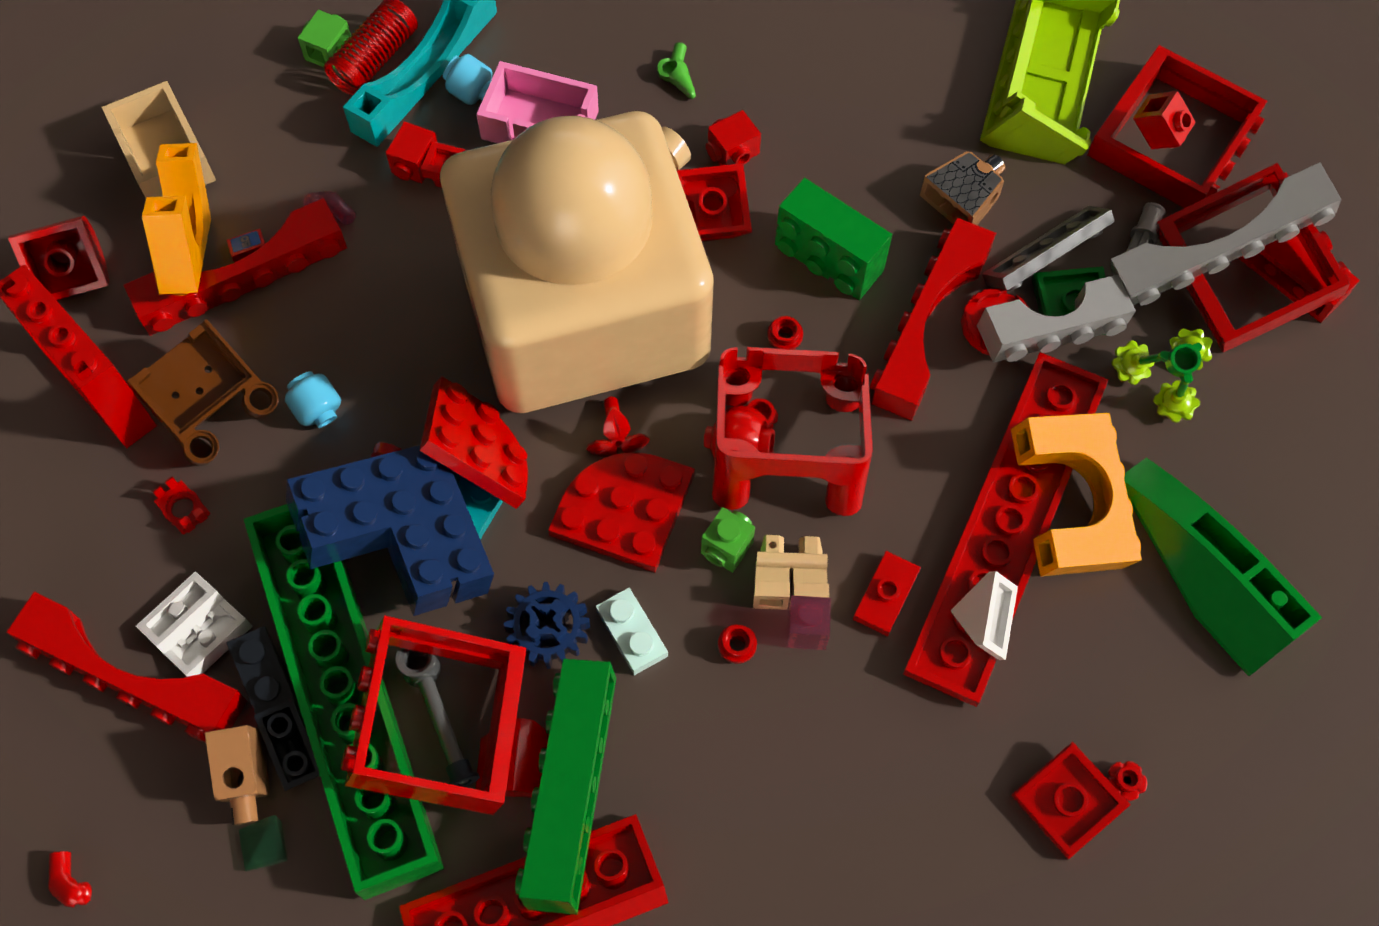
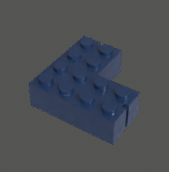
M421 445L287 479L286 503L296 531H300L299 539L310 569L387 548L413 616L446 607L453 587L451 582L456 581L452 595L454 603L488 594L494 572L451 469L421 452Z

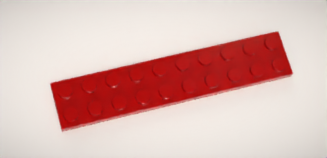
M1039 353L903 675L970 705L978 706L997 658L974 643L951 610L988 572L997 571L1018 586L1013 613L1014 618L1037 560L1033 539L1049 530L1073 468L1059 463L1018 465L1011 429L1030 417L1095 414L1109 379L1044 353Z

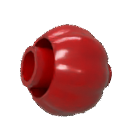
M744 405L734 406L725 410L724 438L747 441L754 445L760 453L774 452L775 431L774 429H768L767 419L761 412L751 406ZM716 422L713 426H707L704 434V447L710 448L714 461Z

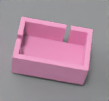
M500 61L476 114L481 139L494 143L514 140L528 127L553 117L581 116L595 120L599 112L597 85Z

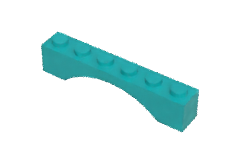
M444 0L433 24L411 55L386 76L373 82L364 83L343 106L350 132L378 147L440 78L453 57L459 56L496 15V1Z

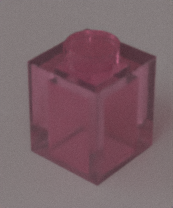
M791 595L788 608L787 648L826 650L830 637L831 598Z

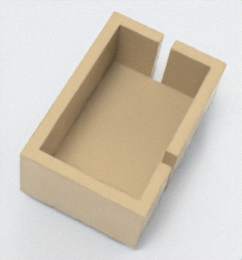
M168 81L102 107L145 197L163 196L156 166L160 144L197 143L204 183L207 185L216 181Z

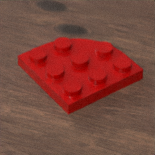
M441 376L433 385L420 451L517 509L526 498L528 481L526 459L528 456L525 449L520 446L518 440L500 418L498 410L492 404L480 401L468 393L462 385L452 383Z
M635 452L611 455L596 461L580 472L566 489L548 529L549 536L655 573L694 478L695 468L656 455Z

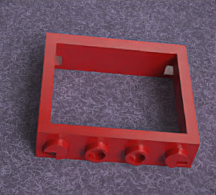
M1158 45L1096 133L1087 156L1186 208L1219 191L1220 186L1216 185L1218 179L1225 181L1236 164L1231 159L1234 155L1240 158L1251 139L1246 137L1248 133L1256 135L1265 120L1260 117V114L1268 101ZM1156 79L1242 123L1201 185L1115 140Z
M1277 162L1157 221L1156 232L1162 246L1186 247L1187 245L1180 233L1268 190L1275 197L1284 179L1289 176L1287 172L1284 173ZM1312 223L1300 229L1297 237L1327 287L1237 330L1232 326L1205 276L1201 274L1194 277L1195 281L1188 285L1186 289L1222 353L1346 295L1350 285L1349 281L1351 280L1346 272L1347 266L1342 261H1336L1331 252L1333 250L1331 240L1325 231L1319 232Z
M25 264L0 280L1 300L47 358L126 449L157 427L112 362Z
M384 615L377 630L370 629L366 641L365 652L371 653L369 667H362L358 680L357 690L364 692L361 706H354L350 719L349 730L356 732L353 746H346L342 759L341 770L347 771L345 786L494 815L505 801L527 648ZM388 645L499 669L480 790L365 767Z

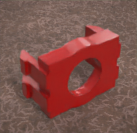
M173 476L164 481L170 488L165 492L159 485L152 491L157 497L154 502L161 509L168 522L175 525L184 535L195 529L198 523L204 522L211 513L202 504L201 499L194 491L190 490L182 480L177 483ZM181 499H189L193 502L191 513L182 518L174 516L172 513L174 504Z

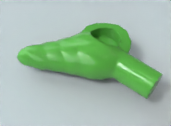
M678 42L674 44L671 58H664L659 61L657 73L661 79L675 85L686 97L694 99L696 97L695 88L693 87L687 65L683 62L687 47L685 44Z

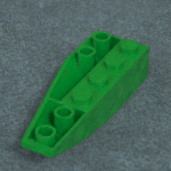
M1147 457L1125 473V486L1133 509L1194 617L1248 676H1251L1322 618L1250 541L1208 503Z

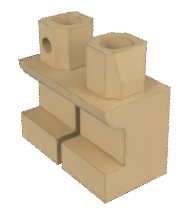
M764 535L760 552L757 551L753 608L787 610L790 599L789 577H791V610L826 611L829 602V584L827 583L828 556L827 554H822L819 537H801L798 542V553H784V537L780 535Z

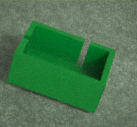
M805 177L779 205L778 226L775 237V245L778 246L779 250L786 256L794 257L805 264L813 274L823 276L827 280L831 277L834 279V284L840 292L852 295L860 301L884 272L893 234Z

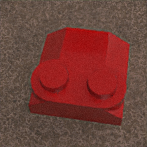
M743 163L677 170L702 242L736 238L752 233Z

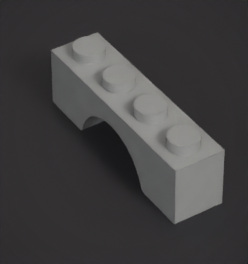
M1119 275L1086 282L1075 300V311L1067 315L1045 316L1031 310L1018 299L986 307L977 324V328L993 363L1005 359L1008 362H1013L1023 358L1026 354L1036 351L1048 353L1057 349L1060 345L1071 342L1078 345L1102 334L1107 336L1117 335L1127 328V324L1136 310Z

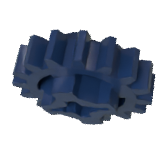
M544 582L542 591L537 592L530 585L528 586V597L525 598L519 594L515 595L518 607H507L506 609L508 617L512 619L504 622L505 632L512 633L506 639L508 644L527 648L526 655H529L530 666L534 667L540 659L544 660L546 669H551L553 659L558 658L562 664L563 659H566L565 655L570 652L574 656L580 654L577 642L587 643V634L582 630L590 628L589 618L582 617L587 613V607L585 603L577 604L578 594L575 591L566 596L563 584H559L555 591H551L548 582ZM571 614L573 628L571 633H568L564 624L569 620L568 616ZM524 617H526L530 626L525 630L526 634L523 636L521 625ZM539 620L541 622L544 621L548 625L554 622L555 629H550L548 626H544L541 629ZM543 646H555L551 648H542Z

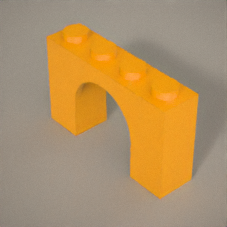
M197 143L160 144L156 166L163 196L146 197L142 220L159 295L173 294L183 296L198 292L211 214Z
M1110 413L1030 417L1012 428L1011 433L1018 465L1046 463L1067 465L1076 470L1086 480L1093 495V515L1086 527L1052 529L1033 539L1040 577L1123 569L1141 561V543L1135 531L1132 517L1133 506L1127 495L1124 481L1125 470L1120 462L1116 445L1117 434L1112 426Z

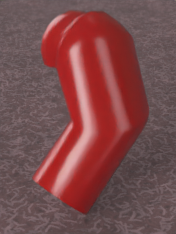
M60 851L50 853L48 880L50 893L65 907L74 908L76 904H88L92 896V887L88 882L77 883L76 879L71 876V852Z

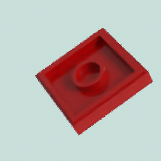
M1073 741L1011 795L1067 860L1131 805Z

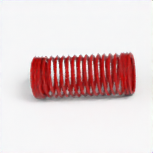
M383 0L377 6V9L366 18V21H363L362 25L355 30V33H352L351 37L344 42V45H341L340 49L333 54V57H330L324 64L325 73L330 81L346 94L354 95L364 83H368L380 71V68L391 59V56L398 51V48L417 30L418 22L414 13L400 0ZM388 8L396 12L398 15H400L405 20L409 28L406 27L405 24L395 14L390 12ZM332 65L335 66V68L337 69V71L340 73V75H341L347 82H349L350 84H352V85L355 86L356 88L350 86V85L347 84L345 81H343V80L336 74V72H335V70L333 69Z

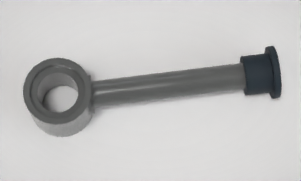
M399 647L396 653V665L409 685L420 688L448 762L446 767L450 780L448 784L462 787L473 784L480 776L478 772H473L469 759L463 758L435 684L441 673V662L438 656ZM420 656L428 658L427 664L422 669H409L410 663L415 658Z

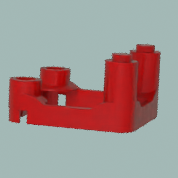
M738 347L725 350L720 357L716 389V441L712 488L714 502L728 510L744 507L750 497L751 480L763 475L811 477L828 481L825 503L831 512L841 516H851L857 513L862 507L873 452L869 376L866 374V362L861 357L849 353L847 363H838L839 352L747 347L746 357H737ZM762 370L816 372L821 375V385L826 392V402L832 409L839 412H852L859 408L861 446L841 445L831 449L826 456L760 453L754 445L747 441L724 438L725 404L742 406L748 403L752 398L753 391L761 384Z

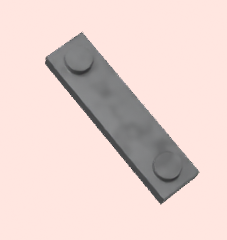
M1088 206L983 272L982 275L986 286L1000 288L1005 291H1011L1020 287L1023 280L1086 240L1100 236L1103 233V229L1115 222L1111 209Z

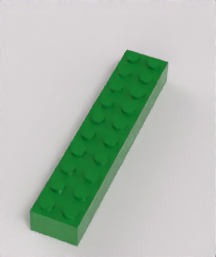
M287 504L244 518L245 527L355 893L363 900H367L444 870L445 868L423 801L345 786L347 771L341 770L342 759L346 746H353L356 732L349 730L350 719L354 706H361L364 692L357 690L358 680L362 667H369L371 653L365 652L368 631L345 560L310 569L299 539L300 531H296ZM382 677L365 767L415 777Z

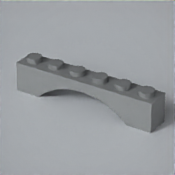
M1319 162L1285 178L1277 194L1267 207L1250 223L1232 234L1209 243L1186 247L1159 246L1144 243L1111 258V271L1113 275H1119L1133 305L1137 303L1141 306L1147 305L1157 300L1161 296V292L1172 287L1175 290L1185 288L1195 281L1194 277L1205 272L1209 274L1220 272L1229 266V261L1243 256L1245 259L1253 257L1263 251L1265 245L1275 240H1278L1280 243L1288 241L1298 235L1300 229L1312 223L1316 227L1329 222L1337 213L1341 197Z

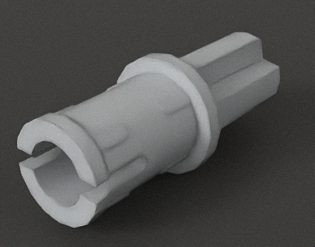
M1153 202L1145 204L1137 226L1131 229L1130 237L1132 239L1127 251L1144 243L1155 244L1157 242L1156 224L1166 213L1163 206Z

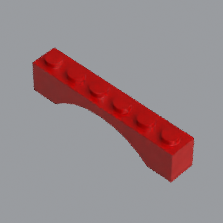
M322 198L292 211L275 235L254 253L235 263L213 270L202 271L198 292L183 296L173 294L159 295L154 272L128 282L123 286L139 320L151 336L157 332L167 331L175 324L191 317L201 316L207 310L225 302L235 301L241 295L254 289L266 287L281 277L300 272L307 266L324 258L334 257L340 251L347 249V245L337 221L325 199Z
M958 217L951 230L944 229L937 248L942 250L938 257L931 256L924 275L928 276L925 285L918 283L912 296L911 303L915 304L912 313L904 312L897 329L902 334L898 341L893 339L890 341L883 358L888 363L884 371L878 368L869 387V389L875 391L872 405L910 421L913 420L931 376L925 359L923 343L925 324L934 309L946 296L962 285L978 279L997 233Z
M35 591L6 632L18 641L15 648L34 659H37L42 654L51 659L48 663L51 667L68 676L71 675L73 670L85 675L82 679V682L100 692H104L109 687L119 692L116 696L119 701L135 709H138L140 704H143L153 709L150 713L152 717L169 726H172L176 720L187 726L184 730L186 734L203 743H206L205 732L232 728L247 703V700L238 690L203 673L184 678L156 679L137 676L115 668L97 654L86 635L83 623L79 617L66 606Z

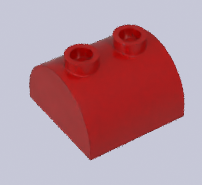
M85 216L13 234L8 238L20 267L25 264L56 300L109 285L108 269L100 243L93 227Z

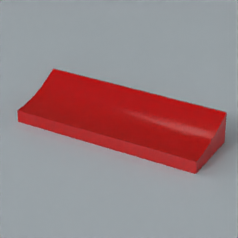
M634 814L591 831L577 915L527 910L515 891L516 876L520 868L524 869L526 857L400 905L399 909L404 926H613L669 902L663 881L638 817Z

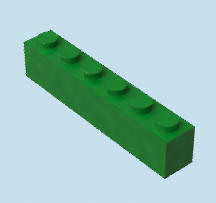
M563 659L561 673H556L554 676L553 695L556 697L554 710H549L547 713L546 733L549 734L547 748H542L540 751L538 762L539 772L542 773L540 786L534 787L531 797V810L535 812L532 827L526 828L523 840L524 853H527L525 867L518 870L515 883L516 894L519 895L527 910L578 914L617 679L611 662Z

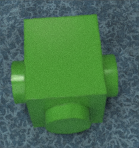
M317 10L312 19L305 23L302 33L298 37L304 59L324 67L329 58L333 57V54L340 49L341 45H344V42L351 37L347 21L342 17Z
M722 507L702 536L701 554L712 564L724 567L733 573L753 544L755 526L752 525L751 520L739 511L731 512Z

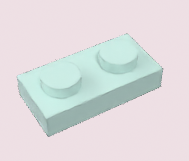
M630 587L596 605L598 615L634 675L668 657L666 647Z

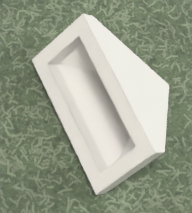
M990 571L965 595L951 612L978 647L998 660H1006L1018 586L997 571Z

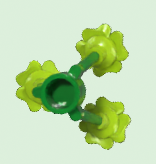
M1184 328L1180 329L1178 332L1179 337H1172L1169 340L1172 348L1170 352L1164 350L1160 353L1149 355L1147 345H1138L1134 340L1129 341L1124 347H1117L1115 349L1117 358H1114L1111 364L1117 370L1120 381L1128 380L1131 385H1136L1141 379L1149 378L1151 376L1149 368L1155 362L1160 361L1165 362L1169 373L1180 377L1181 381H1174L1172 386L1169 383H1163L1160 392L1153 399L1154 404L1159 406L1157 413L1168 417L1174 423H1178L1181 418L1191 420L1193 411L1200 406L1199 399L1195 398L1196 389L1188 387V385L1193 381L1192 372L1200 370L1203 367V361L1208 362L1212 359L1210 348L1213 341L1210 337H1204L1202 329L1193 331Z

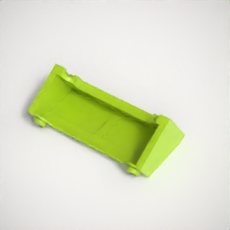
M1016 0L980 141L990 147L1064 165L1077 156H1082L1088 150L1091 144L1090 130L1086 127L1080 128L1101 31L1104 27L1111 26L1118 18L1120 0Z

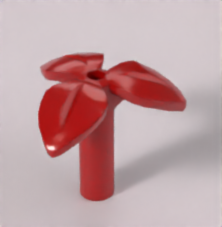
M607 397L604 400L606 419L604 421L603 434L608 439L595 440L587 445L586 450L591 454L602 457L615 455L619 447H621L624 453L636 452L649 443L650 438L645 434L627 436L631 428L627 418L620 411L618 399L616 397Z

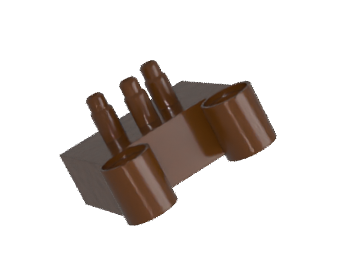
M207 319L189 332L186 339L148 368H143L127 380L130 389L183 447V455L186 460L197 466L207 465L214 460L219 451V441L210 431L195 429L242 392L243 397L241 401L245 413L254 418H264L272 413L277 407L279 400L276 389L271 384L262 382ZM255 391L265 392L270 398L269 407L263 410L254 408L250 403V394ZM176 395L178 398L174 399L172 396ZM196 438L206 439L211 444V454L205 458L195 457L190 451V443Z

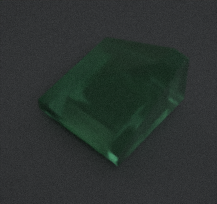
M277 816L266 817L239 830L246 872L288 861L282 823Z

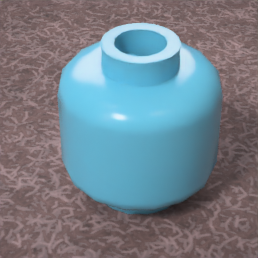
M464 54L461 57L457 55L453 57L442 77L446 80L445 88L450 94L467 105H473L479 99L483 100L492 80L493 72L490 67L474 56Z
M308 371L289 382L287 385L289 391L285 395V403L301 425L311 426L316 424L318 428H322L337 418L335 411L341 404V397L325 375L313 374L312 371Z

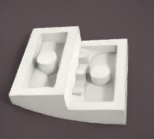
M196 571L136 625L187 677L204 673L229 649L226 642L244 635L253 627L244 616L231 606Z

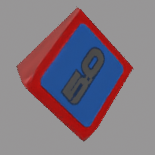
M260 228L227 239L234 263L254 253L266 243Z

